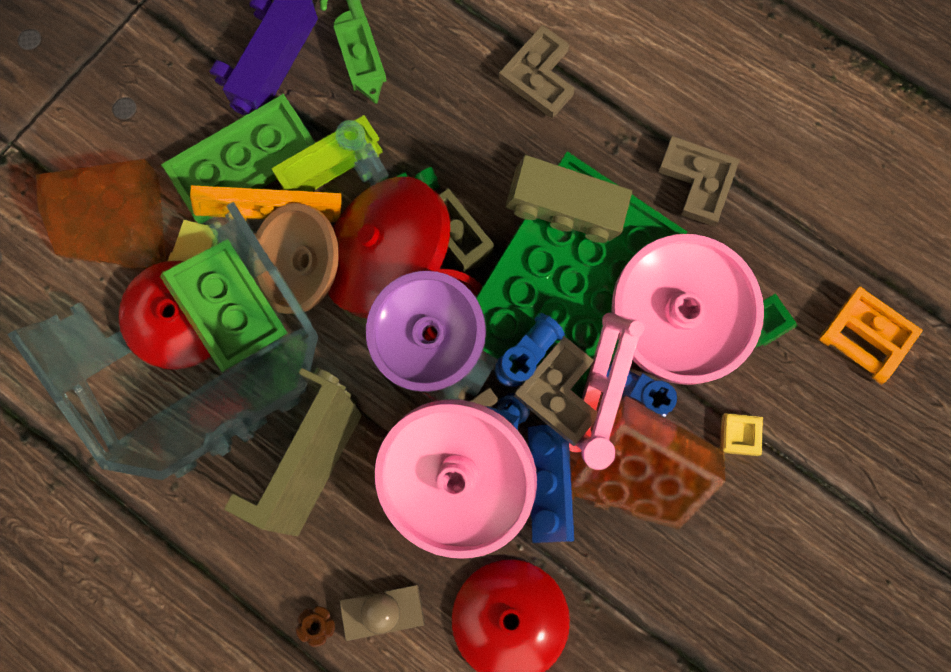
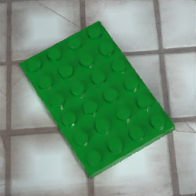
M568 151L558 163V166L617 185ZM631 195L622 233L606 243L591 241L585 237V233L573 229L568 232L554 229L550 226V222L536 218V220L524 219L476 296L482 308L486 325V337L481 357L495 365L497 360L507 350L514 347L536 323L534 319L538 313H543L553 318L562 327L565 337L593 359L603 328L602 318L606 313H612L613 291L625 265L648 244L667 236L686 234L688 231L634 195ZM617 338V341H616V344H615V348H614V351H613V354H612V358H611V361H610V364H609V368H610V366H611V364H612V362H613V359H614V356H615V353H616V349H617L618 342H619L618 338ZM556 340L549 347L544 357L536 365V368L542 363V361L548 356V354L554 349V347L560 341ZM515 360L510 371L514 374L517 373L521 364ZM591 366L571 388V391L581 399Z

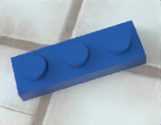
M549 425L528 427V445L534 459L537 474L536 496L531 509L532 543L574 541L569 442Z

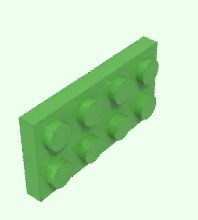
M282 94L161 165L196 222L202 224L212 217L194 215L190 199L191 185L262 189L277 180L271 168L316 142L285 95Z

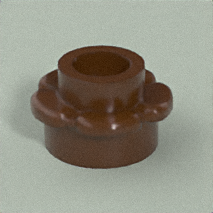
M324 607L306 608L297 618L299 622L296 627L297 637L302 642H308L312 647H319L325 644L326 639L334 633L335 622L331 618L330 612ZM312 623H318L319 627L317 630L312 629Z

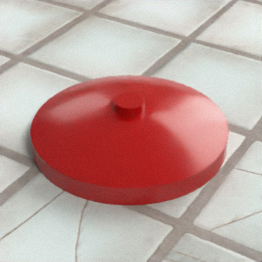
M394 177L376 183L357 196L343 211L333 227L338 243V267L328 295L334 303L349 313L361 318H368L375 299L392 281L412 272H438L445 258L450 240V217L440 195L426 183L416 178Z

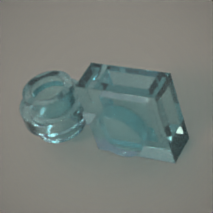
M353 120L342 122L336 129L335 138L341 148L355 151L357 161L353 164L363 182L368 180L371 186L386 180L388 173L371 143H367L365 140L363 127ZM352 131L356 134L357 138L355 140H348L345 138L344 132Z

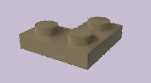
M542 25L499 72V80L553 119L572 98L575 91L573 86L551 71L569 50V44Z
M672 136L659 173L692 184L681 215L715 227L719 221L740 159Z
M564 336L536 368L533 376L527 379L514 395L516 399L573 446L578 443L592 426L598 413L571 391V388L592 365L594 360Z

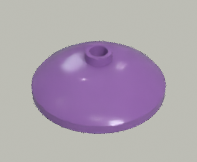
M435 271L412 272L392 281L375 299L366 323L368 350L380 372L390 381L403 388L421 392L445 389L463 379L479 360L486 337L484 314L474 294L459 280ZM429 327H435L437 330V336L432 341H427L425 338V331Z

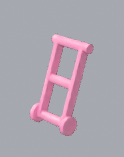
M606 313L602 318L603 328L593 358L594 362L591 365L582 395V400L596 410L601 392H603L592 433L590 427L575 446L569 443L570 451H582L584 462L596 470L607 468L615 458V448L609 441V437L639 336L645 330V326L641 321L614 313ZM619 331H620V332H621V336H620V339H619V342H618V346H617L616 353H615V356H614V359H613V363H612V366H611V369H610V373H609V376L606 377L607 371H608V368H609V364H610V361H611V358H612V354H613V351H614V348H615V344H616V341H617V338H618V334H619Z

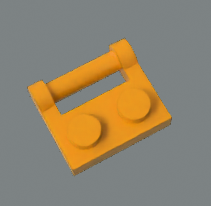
M859 286L852 292L818 340L826 346L831 344L872 373L871 378L882 385L896 370L923 330ZM846 326L886 354L887 357L881 362L840 333L842 329Z

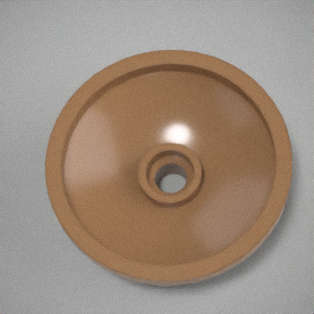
M291 203L277 208L263 221L252 245L250 268L254 281L272 309L283 314L305 313L317 306L329 292L338 267V243L331 223L323 213L309 205Z

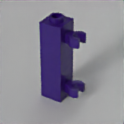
M251 0L249 3L250 7L256 9L253 15L262 20L240 60L234 69L226 63L216 60L209 71L217 76L214 81L223 86V91L230 102L229 105L234 111L246 116L273 100L318 20L312 0H274L273 2L271 0Z

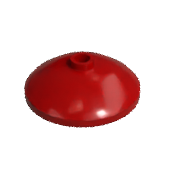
M184 261L161 262L139 273L126 288L119 307L120 331L130 350L146 363L169 370L191 368L211 357L160 277L163 272ZM173 305L175 308L174 314L169 318H165L163 314L165 307Z
M501 560L487 564L474 572L465 581L456 596L452 610L453 636L461 655L477 672H545L557 661L568 639L570 616L565 596L559 585L548 573L531 563L520 560ZM513 613L518 616L519 624L515 629H507L504 626L503 620L507 614Z

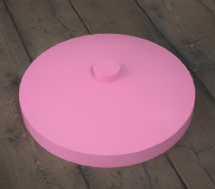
M677 234L667 236L642 248L625 265L620 273L612 297V313L639 320L645 326L644 333L639 336L633 361L650 375L675 384H701L719 379L731 373L752 353L763 326V298L752 270L731 248L717 240L700 235ZM619 331V334H618V340L620 339V336H621V332H620V331Z
M449 399L421 405L410 411L396 423L385 437L379 449L375 465V484L380 504L393 526L410 542L436 555L449 558H473L500 549L520 532L530 515L535 500L537 474L534 459L526 441L508 420L483 405L465 400Z

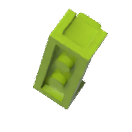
M365 115L271 169L283 190L312 192L373 156L376 159L379 158V154L383 152L377 143L379 141L378 135Z

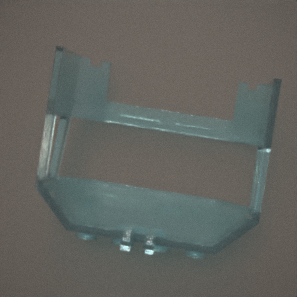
M232 202L226 206L230 211L225 215L229 221L228 223L221 226L219 221H216L209 228L219 243L227 239L230 241L253 278L268 271L303 327L280 338L157 413L120 440L117 439L86 379L131 352L123 339L121 331L106 338L83 303L79 302L70 307L73 315L61 321L57 315H54L45 321L16 329L7 334L101 469L164 480L172 474L176 478H180L198 465L195 460L207 452H210L212 456L217 454L224 456L232 449L230 445L233 442L230 438L237 434L244 442L253 438L254 431L268 422L265 416L278 408L282 413L286 412L302 401L300 395L306 391L307 382L301 377L299 371L301 368L307 371L311 370L318 333L236 203ZM169 305L165 307L163 311L165 318H169L174 314V306ZM73 389L81 400L108 447L106 452L68 399L66 392Z

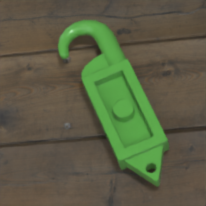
M320 0V8L322 11H325L328 0ZM346 0L349 11L342 13L335 20L333 25L354 91L359 90L377 104L382 84L387 81L361 1Z

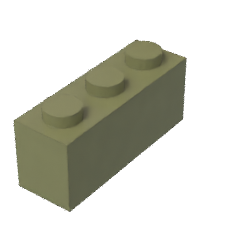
M525 155L516 166L505 208L514 210V214L526 220H536V218L550 222V226L554 229L566 232L573 229L585 233V237L591 241L606 243L622 233L633 190Z

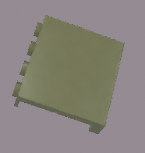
M303 368L299 371L301 377L318 394L260 501L232 494L224 508L225 511L262 530L298 537L362 416L355 406L357 401L351 398L349 392L345 391L346 387L339 383L340 379L320 368H316L314 373Z

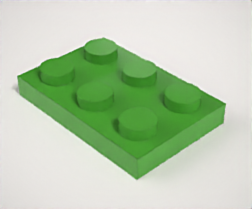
M228 239L172 267L160 276L222 373L288 333Z

